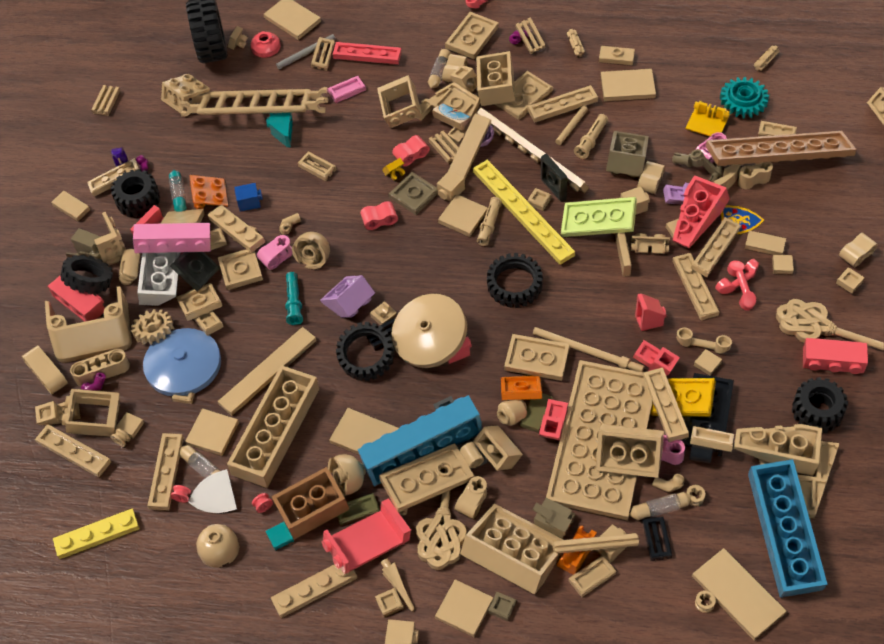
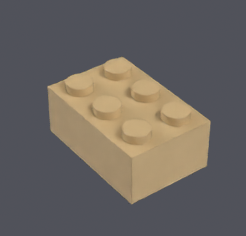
M510 51L477 56V88L481 106L515 101L514 69Z

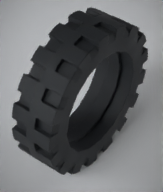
M74 255L72 258L68 257L63 261L60 277L61 281H64V284L70 286L72 290H79L81 293L88 292V294L96 292L98 294L101 291L105 292L110 287L113 272L112 268L108 267L109 265L106 262H102L103 260L99 258ZM75 271L91 272L98 277L89 278L81 276Z

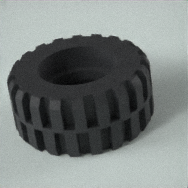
M188 0L186 2V10L199 62L204 64L225 60L228 54L216 0Z

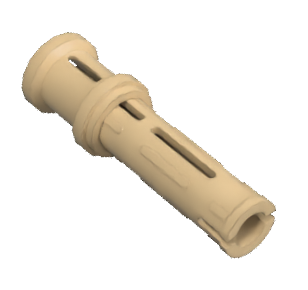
M599 114L589 132L582 136L580 144L574 148V153L577 157L586 159L589 156L590 149L596 145L595 140L608 122L606 115Z

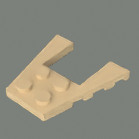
M821 441L816 477L798 475L809 518L814 519L839 443ZM759 459L760 465L769 463Z

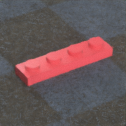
M336 42L333 59L399 65L402 52L399 47Z

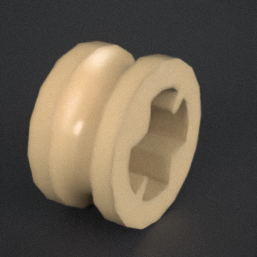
M117 428L115 430L116 433L112 434L110 438L119 446L125 447V442H129L131 438L123 430Z
M699 485L690 486L686 493L692 495V492H695L696 495H699V499H696L695 496L691 497L690 505H701L704 502L705 490Z
M709 591L699 592L695 600L696 608L702 613H708L713 610L716 603L715 596ZM701 598L703 600L705 598L709 599V605L707 603L706 606L702 605Z

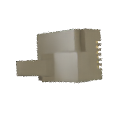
M78 228L71 238L77 253H66L67 257L72 258L74 255H85L86 257L93 256L95 259L99 258L102 260L94 241L100 238V236Z
M545 498L542 505L536 502L533 508L537 512L534 517V524L564 539L575 519V513L571 509L548 498Z

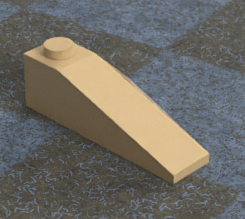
M795 424L794 427L775 426V428L763 429L762 427L737 429L734 449L769 463L793 459L797 473L813 476L819 465L822 428Z

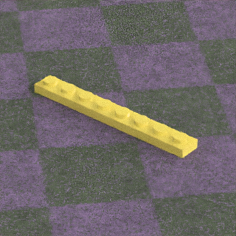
M488 160L473 168V173L496 197L500 198L502 204L560 265L575 256V251Z

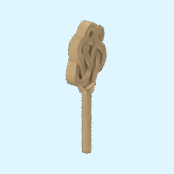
M792 299L787 304L781 305L776 311V319L780 323L779 328L787 335H794L803 343H805L806 338L819 339L820 335H837L855 342L867 343L868 346L884 351L883 342L838 328L832 321L827 319L828 311L821 303H805L802 300Z
M451 490L442 493L441 505L435 513L434 519L425 518L416 526V535L419 540L418 557L435 570L444 569L449 564H454L459 560L461 555L460 546L463 544L467 534L463 523L458 520H451V513L448 508ZM447 533L449 535L451 542L448 541V537L446 535ZM441 541L442 546L439 548L437 546Z

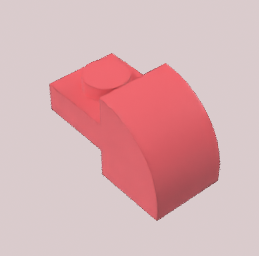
M643 340L633 356L634 359L649 367L648 371L663 368L666 376L670 374L680 358L666 348L662 347L660 350Z
M548 399L539 436L560 440L568 403Z

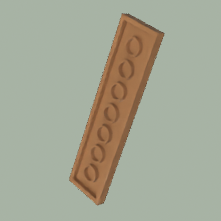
M843 131L706 141V148L717 166L803 159L812 160L816 158L828 159L830 157L855 156L856 148Z

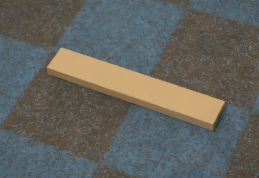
M303 327L299 329L218 400V404L231 416L234 415L274 379L281 365L288 367L316 342V337Z

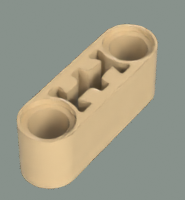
M38 345L21 356L51 395L68 384L63 374Z
M114 349L76 362L71 366L70 372L76 384L82 386L86 382L94 383L95 376L99 372L106 375L105 379L125 373L129 369L130 363L122 349Z

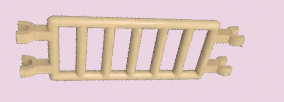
M323 87L319 91L287 89L207 92L191 97L192 100L189 102L181 101L180 107L187 108V111L181 112V117L188 116L190 113L222 115L305 112L306 110H316L319 113H325L326 108L320 107L318 104L328 103V97L321 95L322 93H327L328 88ZM287 96L283 106H274L277 97ZM294 96H303L301 105L291 106ZM244 97H253L249 107H240ZM260 97H270L266 106L257 107ZM210 98H219L215 108H206ZM227 98H236L232 107H223Z

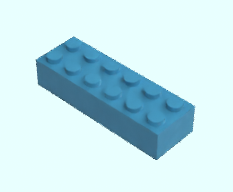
M469 395L464 398L460 397L447 406L439 407L429 415L419 417L417 421L402 425L398 430L382 435L380 439L372 443H365L357 450L373 486L381 484L379 477L385 472L454 443L459 445L476 437L482 430L480 414Z
M794 460L751 466L748 477L779 597L822 591L827 586V581Z

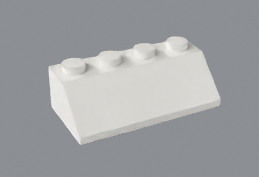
M181 252L142 253L137 292L139 305L158 306L176 297L178 274L170 265L181 255Z

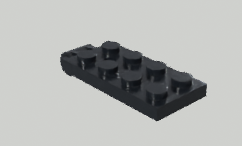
M694 373L693 378H714L716 381L711 417L686 416L685 425L689 432V437L682 439V442L685 446L692 447L689 460L710 464L712 452H718V456H722L723 450L690 444L693 426L726 432L734 380Z

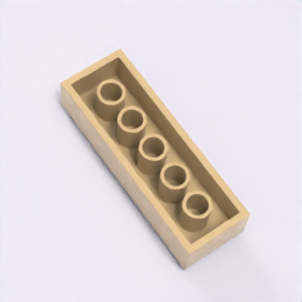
M282 365L280 366L227 463L232 476L268 488L319 391L317 377Z

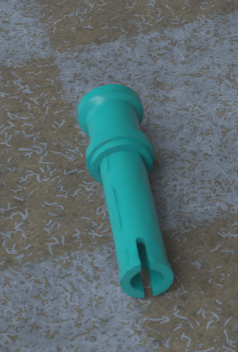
M289 272L286 274L288 298L285 304L288 314L286 322L289 325H299L303 322V316L301 315L302 303L299 301L298 274Z

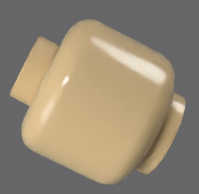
M505 400L501 402L497 411L498 419L501 423L509 426L519 423L527 415L526 403L523 400Z

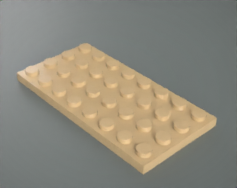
M579 360L546 498L567 508L628 520L637 475L596 471L598 430L602 424L647 429L653 400L644 380L643 372Z

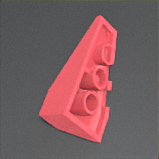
M694 175L684 192V201L680 208L681 213L676 224L673 242L690 248L721 214L730 200L726 187Z

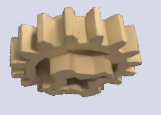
M153 309L152 313L146 311V315H139L140 319H134L135 324L131 325L134 338H136L137 342L141 341L143 345L147 342L152 345L153 341L160 343V339H167L165 335H171V329H174L172 318L168 312L163 313V310L156 312L155 309Z

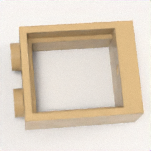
M409 75L377 88L383 117L390 128L422 116L416 88ZM410 93L413 105L391 113L389 101Z
M71 389L70 396H66L65 408H68L67 414L64 413L62 425L66 426V433L109 437L115 434L120 393ZM76 403L109 406L107 424L73 422Z

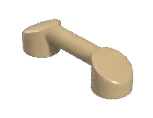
M680 328L677 331L676 338L685 347L693 345L712 349L716 353H725L732 345L731 338L725 335L717 337L716 342L692 338L693 332L688 328Z

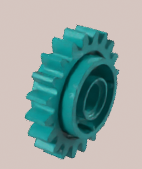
M737 77L736 82L730 79V83H725L724 87L721 88L720 104L724 105V109H730L729 114L735 112V117L742 114V117L745 118L746 114H748L752 118L753 113L758 116L759 112H764L765 107H767L769 100L768 90L764 89L765 85L759 86L760 81L754 83L753 78L748 81L746 77L743 80Z

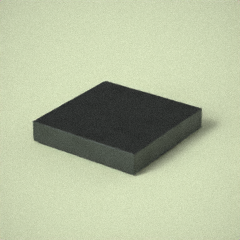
M547 153L542 155L541 180L558 200L562 202L567 199V175Z
M183 252L170 265L197 292L220 269L204 252Z

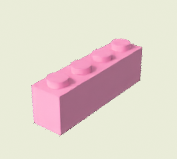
M210 223L134 224V252H211Z

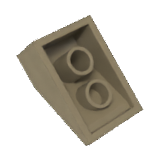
M614 131L606 171H610L612 174H628L630 177L641 176L649 136Z

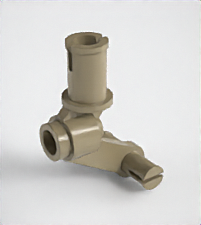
M699 149L692 151L689 155L675 152L672 158L673 164L687 165L689 168L692 166H703L711 174L708 180L711 182L721 177L722 170L725 167H715Z

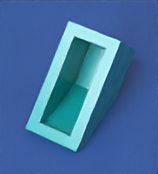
M270 113V117H267V128H270L271 135L286 147H291L292 113Z

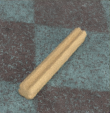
M636 533L561 540L555 541L553 546L557 554L639 545V537Z

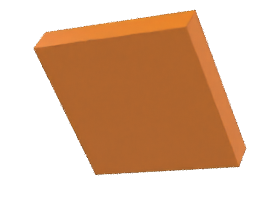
M540 376L501 377L502 400L542 399Z

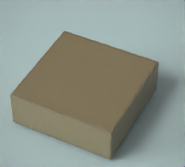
M496 592L488 613L508 621L517 600Z

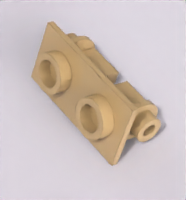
M642 233L636 234L631 239V242H635L631 243V251H635V253H648V246H652V253L665 254V252H669V245H666V243H669L670 237H665L663 234H656L654 237H647L646 234Z

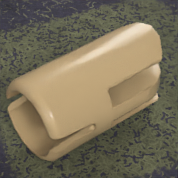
M126 249L121 255L119 280L123 285L132 284L138 276L140 253H135L134 249Z

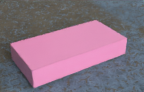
M359 76L328 88V92L335 103L366 91V87Z

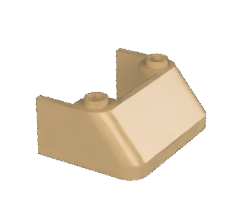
M120 286L117 287L118 302L109 304L104 309V318L67 325L65 318L61 315H56L50 302L45 301L46 325L54 354L59 362L67 363L87 359L114 349L125 351L131 346L128 303Z

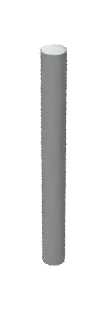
M333 34L325 38L334 41L336 40ZM317 43L276 63L277 68L281 69L314 52Z

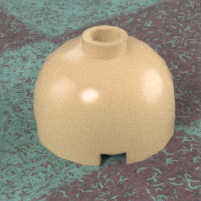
M306 232L296 239L292 246V253L299 264L302 262L306 264L305 267L308 269H318L327 261L330 254V246L322 234Z
M347 454L337 455L329 459L328 469L330 473H333L334 480L343 496L358 491L363 484L366 473L364 465L354 456Z
M222 524L210 525L202 530L196 542L197 552L203 563L215 568L223 567L222 565L233 562L240 548L236 534L231 528Z

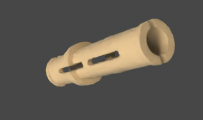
M498 197L490 199L485 219L480 225L477 243L481 246L488 245L490 235L494 232V223L502 203Z

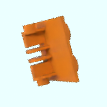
M190 175L192 199L196 209H204L205 205L228 207L225 180L223 178Z

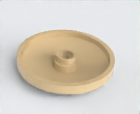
M426 294L410 301L398 313L392 327V341L396 352L405 362L420 368L439 366L450 360L460 350L467 335V320L463 310L453 299L441 294Z

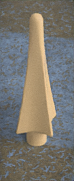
M388 558L381 561L383 566L382 574L396 589L410 611H414V606L405 590L395 562L391 564Z

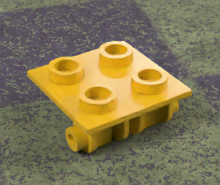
M696 101L694 104L695 109L685 129L710 137L714 133H722L730 116V111L716 105L714 108H711L712 104L707 106V103Z

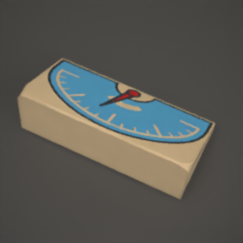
M444 103L432 110L434 118L461 131L472 119L471 116Z

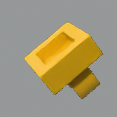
M400 157L386 165L382 171L385 176L390 174L391 179L395 181L397 179L395 172H399L401 176L405 174L404 169L401 168L404 162Z

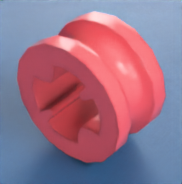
M175 485L171 498L182 503L188 502V495L191 494V490L182 485Z
M262 493L253 499L252 505L256 507L258 513H263L271 508L273 501L267 493Z

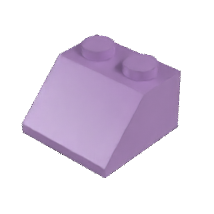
M362 275L346 276L320 301L340 317L351 318L358 313V309L362 305L364 306L371 301V296L375 292Z

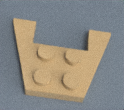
M453 82L436 92V95L430 99L421 101L420 109L422 116L417 117V119L422 121L432 109L442 103L473 118L479 107L480 99ZM472 119L463 131L454 127L447 134L459 146Z

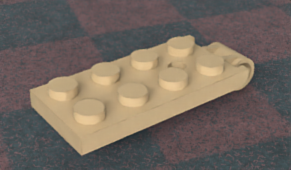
M474 442L465 444L461 447L460 451L454 443L380 475L379 479L397 512H400L469 482L471 478L475 477L470 468L480 466L484 459ZM445 468L448 470V472L441 473L440 470Z

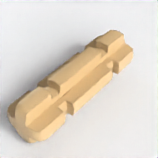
M570 29L567 32V36L575 55L582 57L585 51L576 30Z
M771 46L754 63L757 71H762L779 53L778 46Z

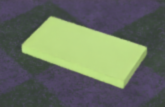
M636 197L565 203L561 235L562 237L634 232L637 199Z

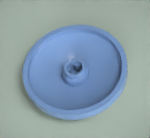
M183 328L173 330L171 335H165L167 339L161 338L160 343L154 341L148 348L143 361L144 374L149 384L156 391L167 396H188L191 392L197 393L215 379L221 366V354L217 343L210 335L207 336L203 331L197 329Z

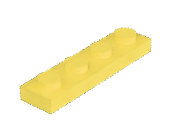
M132 508L55 537L53 542L58 558L62 559L140 528Z

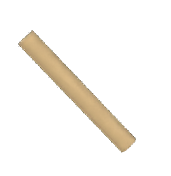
M586 106L580 108L555 142L558 145L564 142L588 111Z

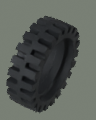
M511 253L506 254V258L502 255L499 257V260L495 259L493 264L489 266L487 272L488 292H490L492 298L494 297V301H500V305L504 306L507 303V307L512 308V304H515V308H519L520 304H522L524 307L527 306V302L530 304L534 302V299H537L542 291L543 275L541 267L530 256L526 259L525 254H521V257H518V253H514V256L511 257ZM507 269H522L531 274L533 283L522 292H508L497 285L498 275Z
M360 322L357 323V327L352 325L350 326L351 330L346 329L344 331L345 335H340V342L337 341L336 354L341 368L347 375L349 374L353 379L356 377L360 381H362V378L365 381H370L371 377L373 380L377 379V375L382 376L384 375V370L388 371L390 369L389 365L393 364V358H395V349L389 333L382 326L378 327L376 323L371 325L370 322H365V325ZM366 335L379 338L383 343L384 352L378 362L365 368L356 367L350 363L347 351L353 341Z

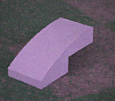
M685 183L683 187L665 185L663 188L665 202L668 204H683L684 192L689 183Z

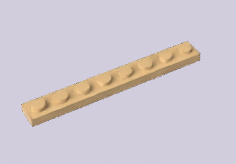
M483 108L478 110L477 114L492 120L491 125L497 135L503 134L505 136L504 139L511 145L515 143L522 153L526 154L528 152L532 160L536 163L541 162V156L546 153ZM551 158L567 175V181L570 183L569 186L578 192L580 190L585 194L589 189L585 181Z

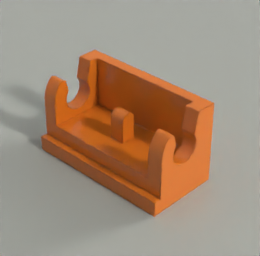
M580 526L572 539L596 537L597 532L591 530L587 533L583 530L584 527ZM591 550L563 553L557 566L574 575L579 571Z

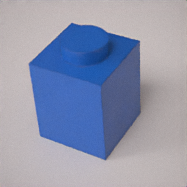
M256 183L234 187L240 212L261 207L260 200H263L261 189L257 190Z

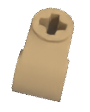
M476 476L470 479L456 502L455 511L475 519L487 496V483L484 478Z

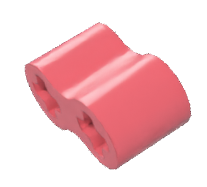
M415 135L407 142L395 146L392 153L396 159L401 157L405 167L412 164L416 159L425 157L429 153L430 148L420 136Z
M389 201L377 206L364 207L360 212L367 230H374L384 225H393L398 221L394 205Z

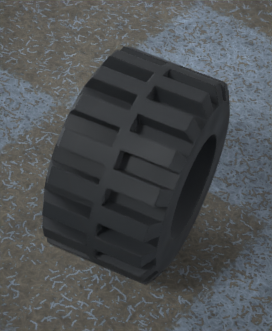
M140 169L136 171L130 170L127 173L124 172L122 176L119 175L117 180L113 181V186H111V193L118 210L123 215L126 214L127 217L134 216V218H137L140 215L143 217L154 205L157 206L160 202V193L155 179L145 170L143 172Z
M816 377V380L811 378L807 382L804 381L798 387L792 404V413H794L795 421L799 420L798 424L822 428V433H827L828 429L830 431L835 430L836 426L840 425L848 406V401H846L847 395L843 393L844 389L842 387L838 388V383L829 382L830 379L827 378L821 380V377ZM820 401L826 404L829 409H817L810 402Z

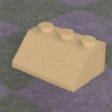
M602 424L598 430L596 471L658 478L663 452L664 431Z

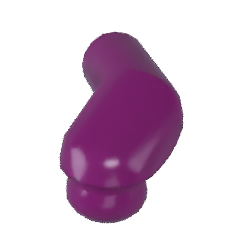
M518 30L514 31L509 37V41L512 44H518L522 40ZM523 30L526 38L530 39L526 30Z
M143 155L138 156L136 161L142 172L144 170L148 171V160Z
M100 372L97 373L94 383H83L81 390L100 391L106 375Z

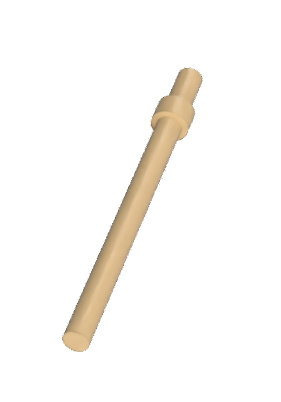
M537 327L533 330L534 335L551 341L570 344V348L618 364L620 368H629L638 372H643L644 365L632 362L630 358L618 357Z

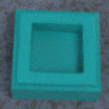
M285 522L265 531L275 551L294 541Z

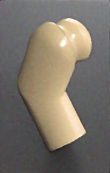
M296 213L282 219L279 227L282 234H289L292 226L301 222L299 214Z
M675 474L668 481L658 477L654 479L652 486L666 492H673L682 488L684 477L681 474Z

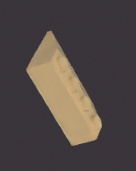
M494 504L465 535L460 554L506 580L536 594L562 554L555 553L553 544L555 541L563 539Z

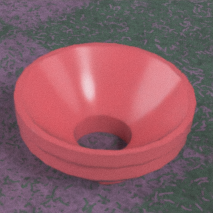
M260 32L251 40L252 53L258 57H271L278 53L281 48L278 36L271 32ZM268 37L266 41L260 40V38Z

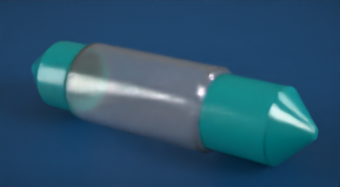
M173 170L169 174L171 198L174 211L182 212L187 210L184 183L181 173Z

